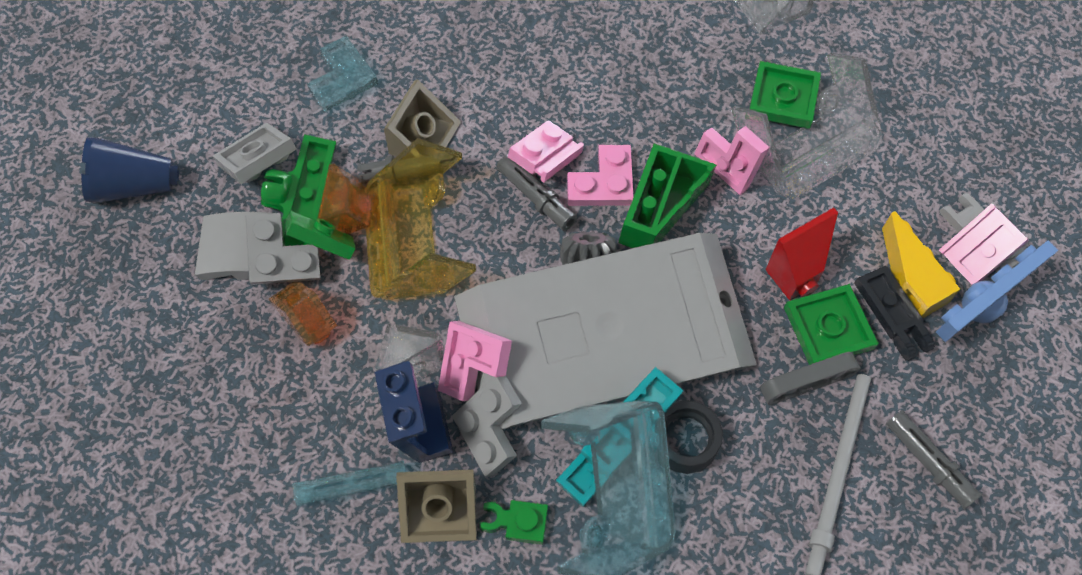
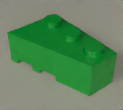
M654 143L625 218L618 243L630 248H637L660 242L709 185L717 164Z

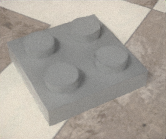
M265 123L213 155V158L221 169L237 182L243 184L244 182H251L257 179L262 171L271 165L284 162L289 157V154L297 148L290 137L270 124Z

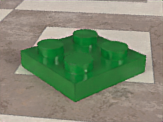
M760 61L748 117L810 129L813 122L821 72Z
M850 284L786 302L784 310L809 365L845 352H853L854 355L874 350L878 346L876 337Z

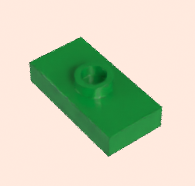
M293 211L289 212L285 221L286 235L348 260L351 259L356 249L353 236L336 230L333 224L324 219L317 218L315 221Z

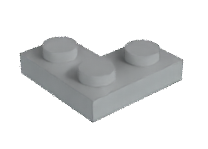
M281 213L245 215L249 282L251 285L321 280L318 247L313 245L283 246Z
M493 376L452 415L485 477L497 474L517 456L500 426L505 419L522 405L506 376Z

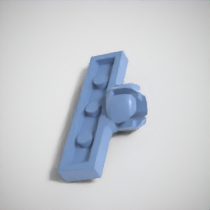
M1046 241L1038 249L1030 245L1015 258L1019 262L1018 265L1012 269L1007 264L991 277L994 282L978 281L974 283L963 294V309L957 304L941 317L945 324L936 333L944 342H947L971 321L979 323L995 321L1007 310L1008 299L1006 293L1046 262L1058 249L1050 241Z

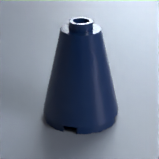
M97 137L86 138L82 154V163H86L85 174H81L82 192L85 202L100 203L169 192L172 190V185H178L179 166L173 165L172 158Z

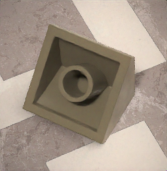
M415 80L384 128L388 152L399 158L444 150L461 121L419 80Z
M474 470L397 472L401 543L477 539Z

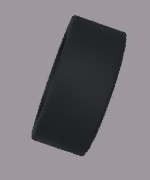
M682 400L674 402L653 427L651 443L654 454L665 467L674 472L691 474L700 472L712 464L722 446L723 430L719 418L710 408L700 402ZM682 417L691 418L701 423L706 429L708 443L702 453L693 457L681 456L672 451L667 445L665 438L666 429L675 419Z

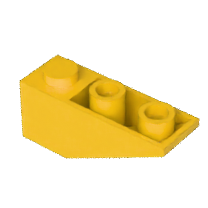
M896 211L892 212L882 228L891 273L921 317L924 318L950 303L960 288L956 284L954 277L945 271L934 258L931 249L923 245L913 233L910 224L903 220Z

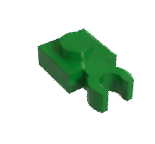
M511 500L510 509L503 510L495 502L484 503V511L494 512L497 515V519L493 523L481 522L480 528L482 531L494 533L503 528L507 529L506 540L543 545L548 505Z

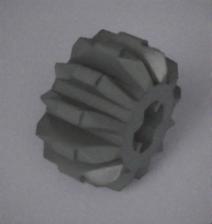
M594 230L591 232L571 233L562 239V246L560 247L562 265L618 252L615 238L607 236L604 232L595 233Z

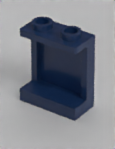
M409 361L375 371L388 442L418 463L453 453L438 385L432 382L417 387L413 365Z

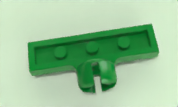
M304 134L294 170L285 172L271 169L267 171L264 177L267 180L263 182L261 188V204L264 207L280 210L283 213V246L311 245L286 235L285 221L290 211L315 221L319 218L336 150V141Z

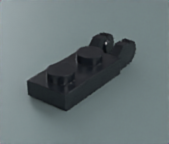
M886 265L855 280L854 285L889 338L893 339L895 347L905 361H910L917 356L916 348H914L906 334L908 331L912 332V337L923 352L927 353L934 349V339H932V336H930L929 331L923 324V318Z

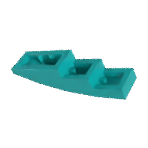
M655 367L609 416L604 426L582 448L577 458L556 479V483L577 503L584 507L683 393V390Z

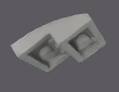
M227 212L203 216L195 276L201 280L230 275L237 280L249 279L245 215L270 213Z

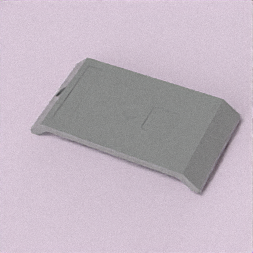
M696 233L480 284L454 296L461 322L512 340L506 377L522 405L500 424L502 430L626 398L655 367L677 385L757 365L717 234ZM478 370L476 380L477 391L493 376Z

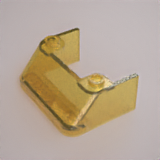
M417 138L366 185L363 201L370 290L374 297L394 300L443 294L476 271V264L437 255L434 249L430 209L444 197L445 184L443 174L462 159L461 152Z

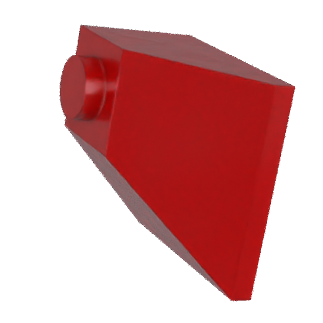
M835 208L828 210L778 239L765 270L789 301L798 295H801V297L809 296L819 287L818 281L825 269L838 216V211Z

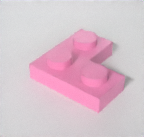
M746 126L737 131L731 144L717 131L710 128L703 133L694 154L699 159L717 164L714 172L741 195L750 187L770 147Z
M599 145V172H568V206L631 205L633 200L631 145Z
M450 321L438 391L458 400L468 401L474 395L478 370L494 377L506 376L512 340L461 321Z

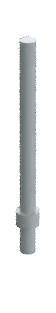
M858 374L855 381L818 526L811 533L809 547L812 549L805 575H821L826 554L832 550L835 539L832 530L871 378L864 374Z

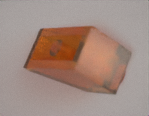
M330 164L318 218L330 222L335 226L336 230L346 234L370 227L375 198L356 177L336 164Z
M299 281L291 283L269 298L271 304L307 346L321 343L330 336V331L337 327L317 294Z

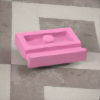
M548 120L510 147L508 158L532 175L537 173L541 176L540 180L546 182L582 153L584 144L581 142L576 144L572 141L573 137Z
M991 204L939 251L973 285L985 279L1025 245L1029 239Z

